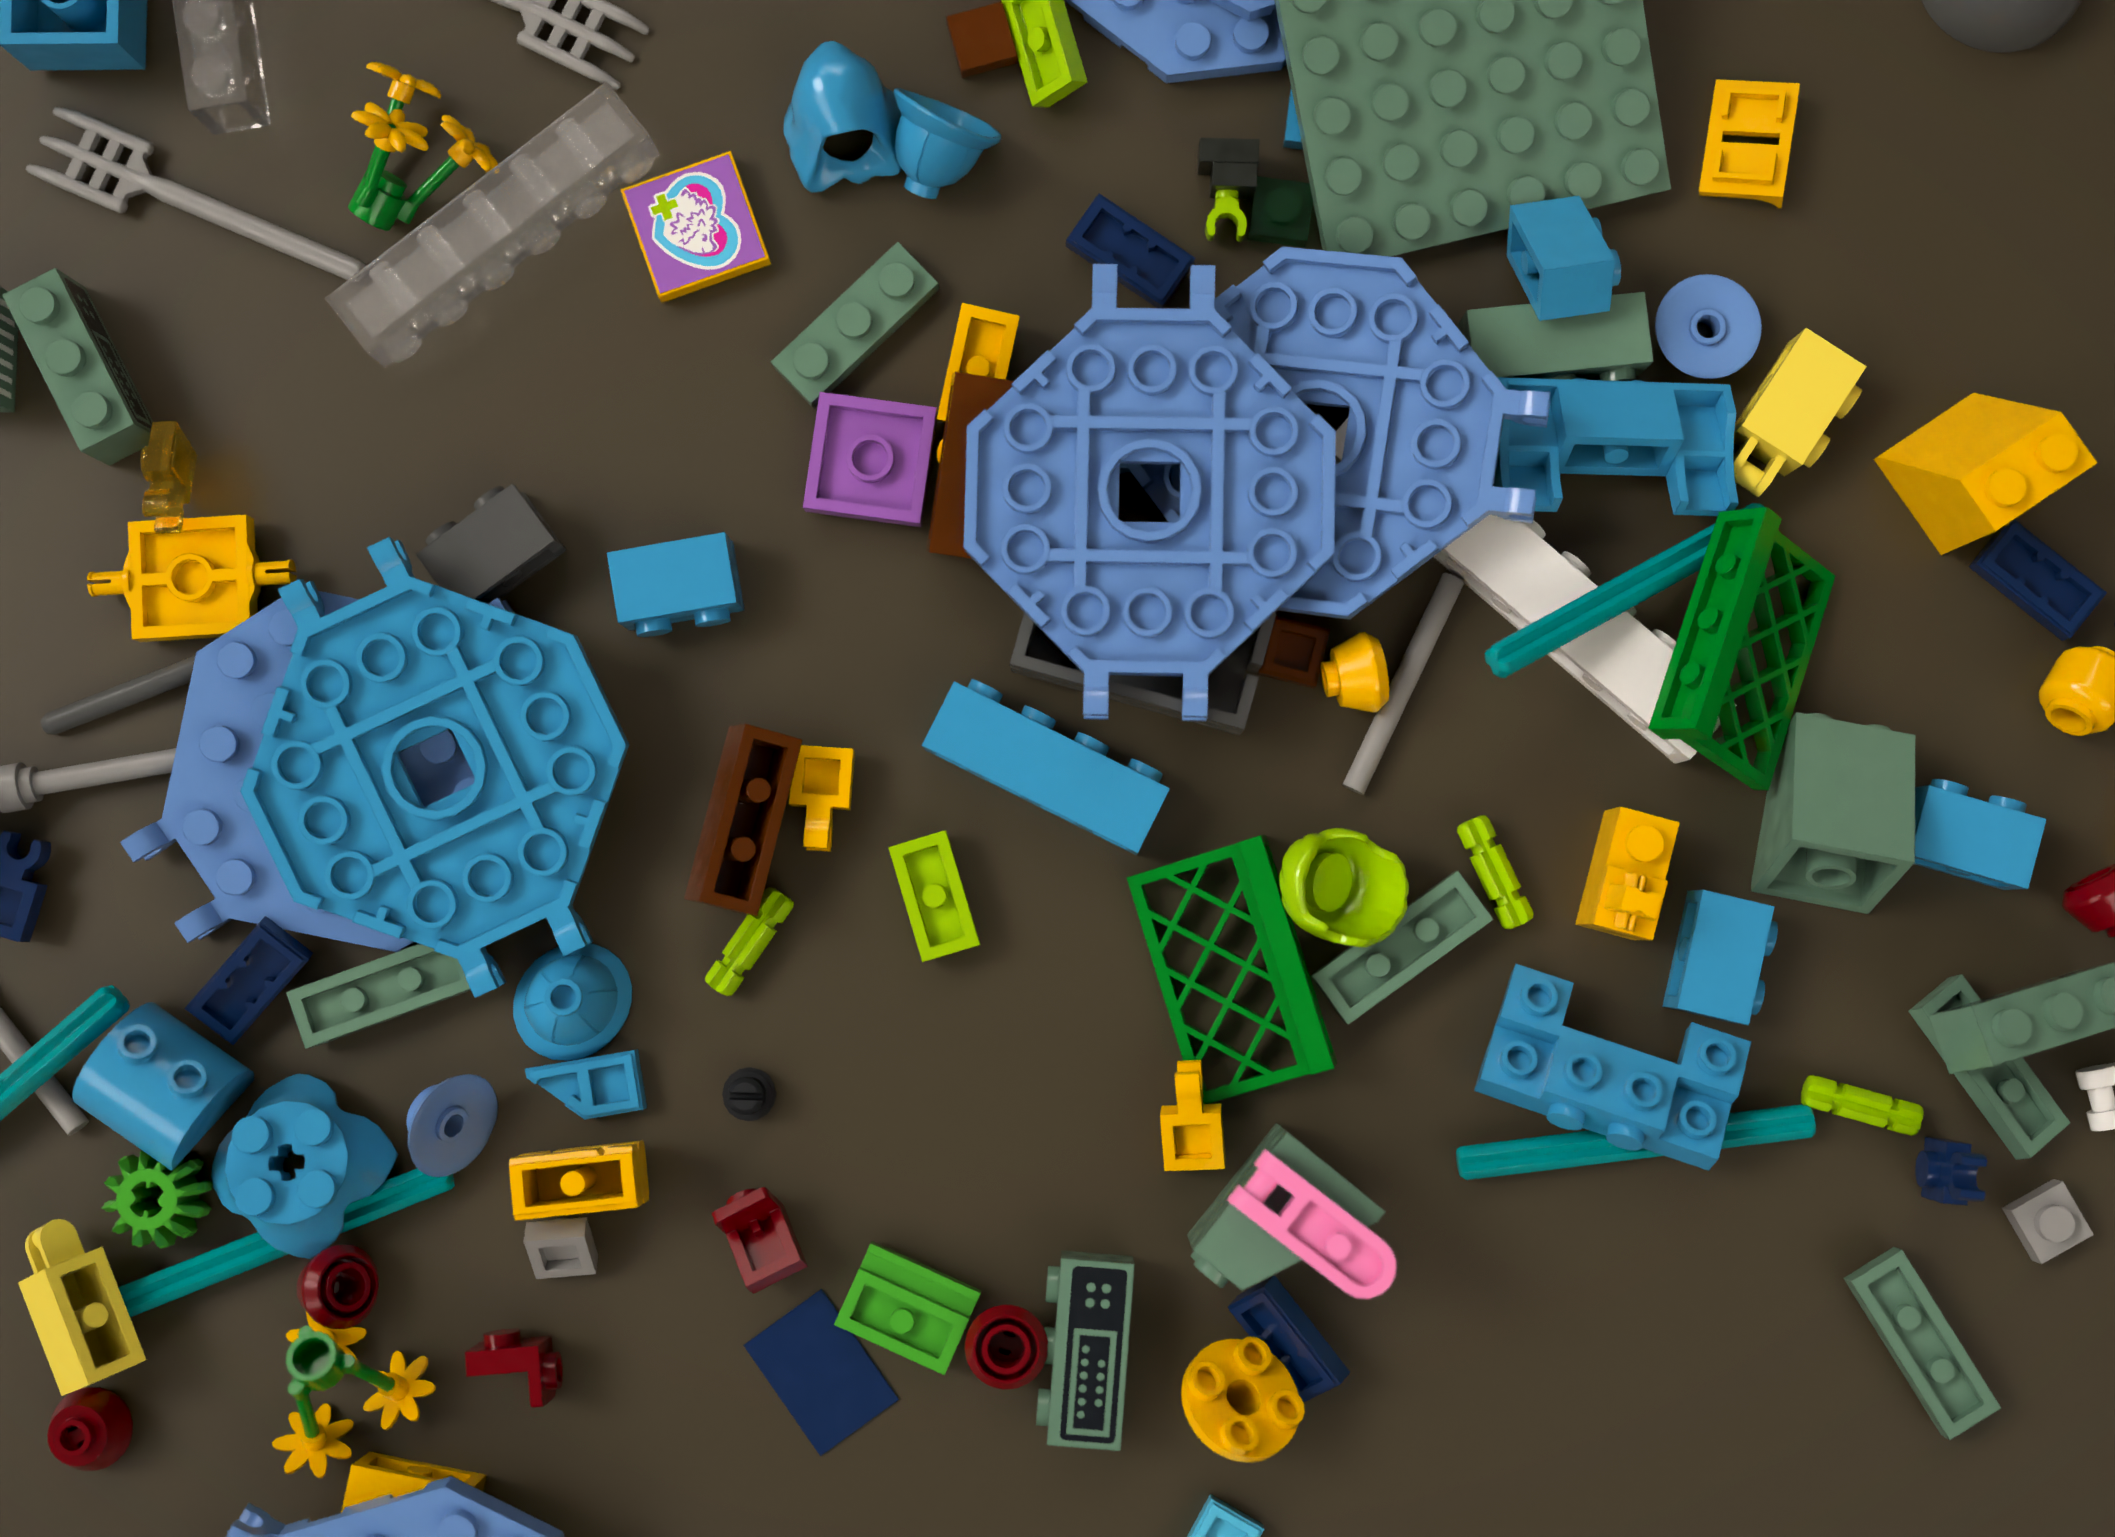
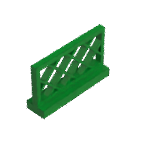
M1768 507L1722 511L1718 513L1648 727L1650 731L1662 739H1680L1751 789L1769 791L1836 577L1778 531L1782 518ZM1771 554L1775 574L1766 578L1765 570ZM1800 574L1811 582L1803 605H1801L1795 579ZM1778 586L1784 614L1777 618L1774 616L1769 589ZM1754 608L1758 627L1748 632L1747 626ZM1787 626L1791 647L1787 658H1784L1778 630ZM1761 639L1767 668L1758 672L1751 644ZM1735 663H1737L1741 681L1730 686V679ZM1771 680L1774 701L1771 710L1767 712L1761 684ZM1744 694L1750 722L1740 727L1734 698ZM1719 716L1723 736L1714 740L1712 735ZM1751 735H1754L1757 747L1753 766L1749 764L1744 739Z
M1259 835L1126 877L1183 1060H1201L1202 1062L1209 1047L1212 1046L1241 1062L1229 1084L1207 1090L1203 1078L1204 1104L1307 1074L1313 1075L1335 1068L1337 1064L1335 1052L1294 922L1282 903L1279 875L1266 835ZM1232 857L1239 883L1228 903L1198 886L1209 864ZM1198 868L1191 883L1177 876V874ZM1166 878L1187 889L1172 920L1151 909L1144 888L1145 884ZM1242 892L1249 913L1236 907ZM1194 894L1225 909L1209 940L1179 924ZM1231 913L1254 926L1257 941L1247 960L1216 944ZM1155 920L1168 927L1162 940H1160ZM1175 931L1205 947L1190 977L1170 967L1164 951ZM1260 949L1267 971L1253 964ZM1212 951L1243 967L1227 997L1197 981ZM1249 971L1272 983L1276 997L1265 1017L1234 1001ZM1173 978L1186 984L1180 997H1178ZM1192 988L1223 1004L1208 1034L1186 1023L1182 1007ZM1278 1007L1285 1028L1271 1021ZM1230 1008L1261 1025L1246 1054L1214 1038ZM1267 1028L1290 1041L1296 1064L1273 1070L1252 1058ZM1190 1035L1203 1041L1197 1055ZM1247 1066L1262 1073L1240 1080Z

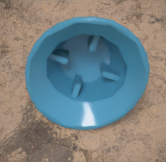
M894 88L893 92L896 103L901 112L896 130L895 152L899 166L907 174L904 187L913 194L924 198L936 199L941 187L954 184L967 175L978 161L984 149L990 148L1002 140L1001 134L994 127L967 112L905 89Z
M590 943L566 956H563L559 947L546 952L526 970L517 985L513 1000V1018L517 1031L524 1043L537 1054L552 1060L569 1061L596 1053L612 1041L628 1018L632 1003V983L629 973L620 958L608 949Z

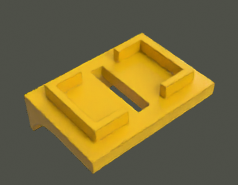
M1716 79L1699 196L1754 199L1771 203L1777 208L1782 209L1800 83ZM1723 135L1780 138L1779 145L1722 142Z

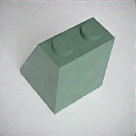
M1796 712L1790 720L1769 791H1767L1751 881V892L1869 914L1915 863V735L1892 731L1884 725H1860L1835 720L1822 713L1803 714Z
M1275 1123L1187 1234L1193 1249V1253L1190 1256L1195 1261L1194 1266L1216 1285L1223 1288L1230 1280L1241 1290L1303 1260L1227 1200L1238 1184L1244 1188L1257 1171L1258 1167L1254 1163L1264 1149L1276 1156L1366 1227L1378 1222L1385 1211L1278 1123ZM1278 1184L1264 1204L1276 1214H1279L1293 1195Z

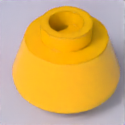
M1360 632L1330 650V661L1321 662V677L1326 697L1336 696L1341 707L1374 713L1378 712L1389 701L1387 665L1378 638L1366 632Z

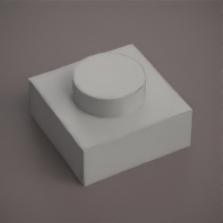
M2052 1179L2002 1207L2033 1262L2039 1264L2049 1261L2094 1235L2066 1185L2060 1180Z
M587 1217L556 1218L547 1221L526 1222L523 1242L536 1279L596 1274L598 1252Z

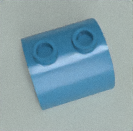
M149 1002L139 1006L124 1017L100 1042L83 1066L75 1082L72 1098L75 1104L173 1171L254 1081V1072L154 1002Z

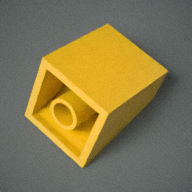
M1974 392L1874 458V461L1940 555L1999 530L2097 464V461L2062 412Z

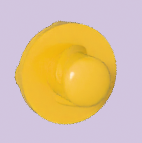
M1257 1337L1224 1339L1208 1345L1190 1362L1183 1377L1181 1388L1182 1405L1191 1428L1207 1447L1233 1461L1253 1463L1274 1456L1292 1439L1298 1424L1302 1421L1305 1414L1303 1400L1298 1394L1291 1374L1284 1364L1271 1353L1269 1346Z

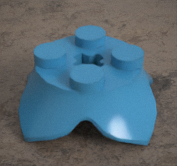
M298 1073L286 1077L266 1089L254 1102L247 1116L235 1124L233 1130L226 1135L218 1147L212 1164L211 1178L213 1188L222 1205L232 1213L246 1217L254 1225L261 1237L271 1246L296 1257L312 1259L337 1240L344 1228V1211L347 1206L352 1202L369 1197L383 1185L395 1164L398 1153L380 1126L364 1116L347 1113L340 1109L336 1093L326 1082L311 1075ZM293 1150L294 1154L303 1155L305 1158L304 1168L295 1169L296 1178L292 1180L290 1173L283 1170L284 1159L288 1157V1153Z

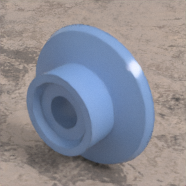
M1704 274L1689 277L1668 291L1659 305L1655 320L1657 341L1663 354L1677 369L1697 378L1715 379L1731 375L1749 362L1758 348L1762 324L1755 301L1741 285L1723 276ZM1697 323L1707 324L1712 330V338L1701 336L1697 331Z
M472 1074L454 1076L424 1089L414 1099L409 1108L406 1121L408 1149L414 1165L422 1173L432 1177H444L454 1174L468 1166L482 1152L488 1142L498 1114L496 1093L486 1079Z

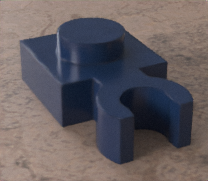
M4 831L0 835V937L17 942H30L48 887L46 884L32 881L35 870L43 867L48 861L51 854V843L44 840H33L29 854L22 859L17 852L21 834Z
M1925 1137L1924 1150L1919 1152L1915 1165L1916 1181L1922 1187L1921 1197L1943 1204L1968 1206V1201H1984L1985 1191L1979 1190L1977 1186V1171L1979 1167H1987L1986 1156L1971 1153V1144L1951 1139Z

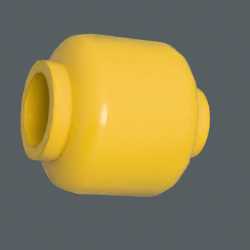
M2079 646L2065 650L2059 656L2039 690V702L2045 711L2046 718L2055 728L2071 735L2084 736L2089 733L2094 734L2106 731L2115 723L2114 651L2102 646Z

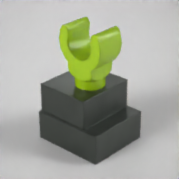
M1200 137L1197 175H1210L1209 198H1215L1214 209L1208 215L1205 226L1206 238L1209 241L1214 239L1216 222L1224 218L1230 219L1235 223L1237 228L1236 240L1241 242L1244 239L1247 220L1242 210L1239 209V199H1253L1257 187L1260 139Z

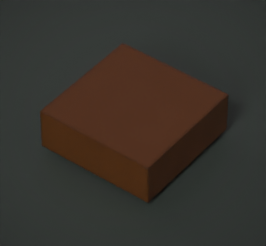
M1002 1L946 16L947 27L962 78L1018 63L1017 53Z
M1276 616L1264 661L1257 675L1314 689L1317 685L1330 629Z

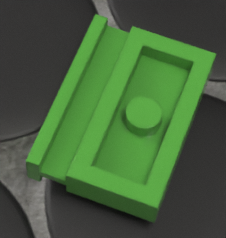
M872 1241L834 1325L945 1375L980 1297L981 1290Z

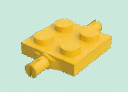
M248 515L128 522L129 552L123 566V571L89 572L87 581L95 584H87V588L92 597L124 594L131 609L133 640L152 642L217 638L258 613L257 599L261 586L294 582L297 576L290 572L297 571L292 559L272 562L259 561L255 552L254 518Z

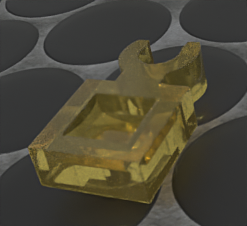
M176 421L152 422L149 445L143 447L141 451L140 463L142 474L145 480L150 482L149 490L143 496L142 513L145 517L156 516L154 523L156 534L180 533L184 521L182 504H190L197 454Z

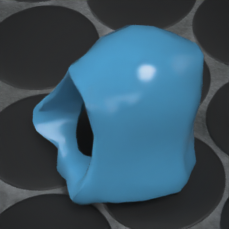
M836 41L821 43L804 61L793 91L792 102L789 104L784 117V136L790 148V157L800 181L810 193L822 192L844 178L852 183L861 184L873 176H893L899 174L902 168L897 162L895 138L901 112L898 109L894 92L883 85L875 67L865 58L855 54L846 46ZM861 129L873 133V142L868 151L860 159L853 162L829 156L823 149L824 143L829 136Z

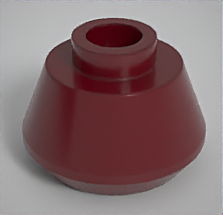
M2115 864L2100 869L2069 886L2063 893L2062 901L2063 909L2089 931L2099 932L2104 930L2109 938L2115 937Z
M340 1244L328 1247L317 1254L301 1271L297 1282L298 1300L310 1317L323 1327L329 1329L353 1327L369 1315L377 1301L380 1285L377 1267L372 1258L356 1246Z
M1002 1304L983 1311L972 1322L966 1335L965 1355L970 1369L983 1383L997 1389H1016L1028 1384L1041 1372L1048 1355V1339L1043 1325L1033 1313L1017 1305ZM1004 1331L1014 1332L1015 1335L1005 1334Z
M102 1387L81 1388L68 1394L56 1406L48 1428V1445L52 1454L60 1462L82 1471L101 1470L115 1463L126 1452L132 1439L133 1420L128 1406L116 1393Z

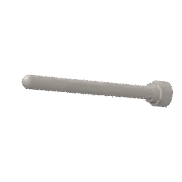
M176 748L39 771L35 766L26 767L21 762L0 766V811L2 813H10L31 809L34 802L42 801L44 794L171 773Z

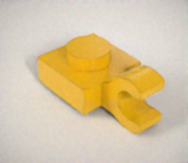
M801 745L790 787L789 805L791 807H806L803 847H807L806 850L831 852L833 809L851 811L855 751L852 748Z
M1201 1060L1177 1061V1072H1175L1177 1105L1161 1106L1160 1112L1164 1171L1225 1169L1226 1155L1222 1103H1203Z

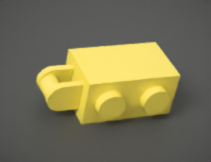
M1805 328L1790 340L1735 423L1734 444L1739 447L1733 455L1735 482L1756 497H1759L1767 489L1777 473L1786 476L1802 465L1810 468L1822 455L1831 438L1823 433L1834 416L1842 419L1858 400L1862 389L1855 384L1867 366L1808 328ZM1750 454L1766 464L1763 470L1747 461Z
M63 1219L52 1220L33 1230L26 1238L25 1250L34 1274L18 1282L61 1396L146 1361L145 1354L103 1246L85 1253L75 1227Z

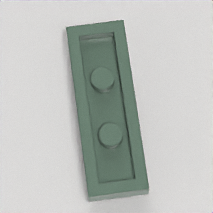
M897 242L771 361V364L814 409L818 405L819 393H831L939 290V284Z
M1459 871L1452 872L1408 904L1405 916L1393 933L1385 940L1366 948L1350 946L1310 975L1346 1025H1349L1494 920Z
M417 944L286 992L305 1049L314 1048L471 991L458 959L434 951L435 949Z
M1960 974L1948 977L1908 1012L1944 1060L1929 1015L1981 999L1965 977ZM2023 1057L1993 1067L1954 1073L1955 1077L2016 1160L2033 1157L2070 1124L2067 1117Z
M1892 1247L1843 1278L1941 1436L1952 1440L2001 1409L1902 1249Z

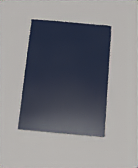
M822 1289L743 1345L820 1456L899 1400L854 1334L834 1325L839 1313Z

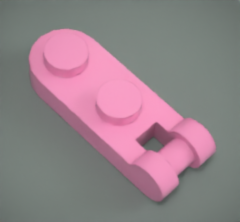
M1264 1149L1254 1163L1258 1167L1257 1171L1244 1188L1238 1184L1227 1200L1344 1292L1356 1298L1370 1299L1386 1291L1391 1286L1396 1275V1260L1390 1247L1378 1235L1276 1156ZM1279 1184L1293 1196L1281 1212L1276 1214L1264 1202Z

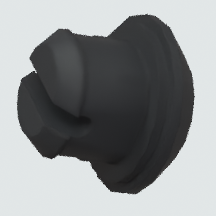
M752 1067L739 1069L731 1074L724 1084L722 1092L723 1102L728 1112L737 1119L744 1121L759 1120L767 1115L774 1106L776 1098L775 1085L770 1076L760 1069Z

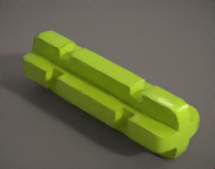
M1479 815L1461 823L1457 827V833L1465 849L1470 848L1473 856L1469 858L1489 900H1495L1497 904L1494 911L1501 926L1505 929H1514L1529 922L1533 918L1534 913L1526 896H1520L1517 889L1521 888V885L1502 845H1496L1493 837L1497 836L1489 818L1486 815Z
M769 887L765 889L758 915L746 916L722 951L725 955L723 960H716L706 974V983L724 996L733 995L745 978L742 976L744 970H751L777 932L774 929L777 922L783 923L793 909V901L775 888Z
M1815 1075L1807 1076L1801 1091V1103L1813 1109L1825 1112L1831 1110L1834 1115L1881 1128L1886 1126L1888 1130L1910 1136L1916 1135L1921 1128L1924 1110L1923 1107L1916 1103L1896 1098L1892 1100L1891 1096L1848 1084L1839 1083L1837 1086L1836 1081Z

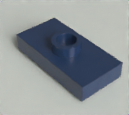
M1098 193L1066 239V247L1092 265L1117 264L1118 282L1156 308H1164L1191 270V265L1195 264L1196 259L1100 193Z
M2015 519L1997 530L1969 565V568L2061 641L2070 639L2107 594L2106 591Z
M264 916L184 1009L234 1045L305 965L313 952L267 916Z
M1275 1275L1239 1294L1228 1305L1227 1308L1248 1335L1263 1340L1269 1346L1271 1353L1284 1364L1295 1382L1303 1403L1341 1385L1350 1374L1349 1369Z

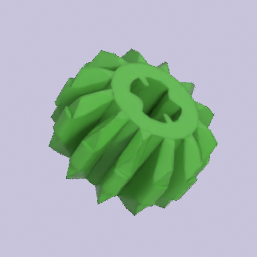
M142 1150L139 1157L132 1154L120 1159L118 1164L122 1175L110 1176L104 1182L110 1190L117 1193L116 1199L105 1202L101 1208L106 1212L118 1211L121 1216L115 1222L112 1232L122 1234L132 1229V1245L143 1247L149 1245L153 1240L160 1249L174 1245L177 1235L182 1238L193 1236L198 1230L194 1218L207 1216L212 1210L206 1202L199 1199V1194L212 1190V1182L209 1180L197 1182L195 1177L201 1170L204 1162L197 1158L184 1163L183 1158L171 1171ZM156 1186H160L162 1191L164 1192L159 1196L157 1200L160 1205L159 1207L155 1204L153 1200L155 1197H157L159 1193V1190Z

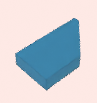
M638 1049L525 1069L527 1079L565 1103L567 1108L584 1120L647 1108Z

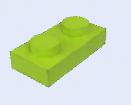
M1001 0L1032 107L1049 108L1088 83L1064 0Z
M940 831L888 847L922 962L981 945L947 831Z

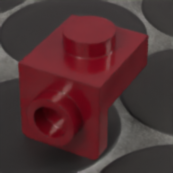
M766 1187L742 1190L732 1195L726 1201L725 1206L712 1212L715 1225L727 1236L745 1287L753 1294L808 1267L784 1205Z
M520 1329L495 1330L484 1333V1342L477 1343L465 1352L466 1377L528 1372L531 1408L544 1407L555 1397V1389H561L563 1362L560 1352H553L552 1336L521 1338Z

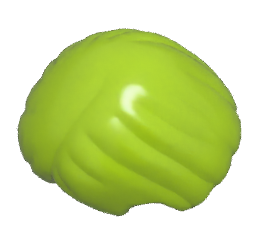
M1345 828L1326 829L1320 833L1307 834L1303 838L1296 840L1284 854L1279 874L1282 903L1293 922L1306 932L1333 943L1366 948L1385 940L1393 933L1405 916L1408 908L1407 896L1409 893L1405 865L1395 853L1381 848L1371 841L1367 835Z

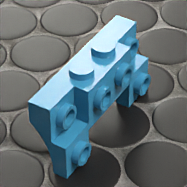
M1497 377L1508 390L1550 392L1547 428L1523 425L1512 420L1503 419L1494 486L1536 490L1535 512L1558 511L1563 500L1560 474L1665 476L1673 515L1718 516L1719 512L1732 511L1738 506L1739 500L1736 490L1733 458L1737 413L1730 384L1645 382L1642 380L1602 381L1583 378L1570 380Z
M1515 964L1483 1057L1474 1091L1546 1115L1550 1123L1568 1130L1584 1128L1605 1135L1606 1140L1616 1147L1626 1150H1640L1643 1148L1709 1171L1719 1160L1731 1105L1739 1096L1751 1041L1691 1022L1685 1031L1676 1064L1563 1026L1574 983Z

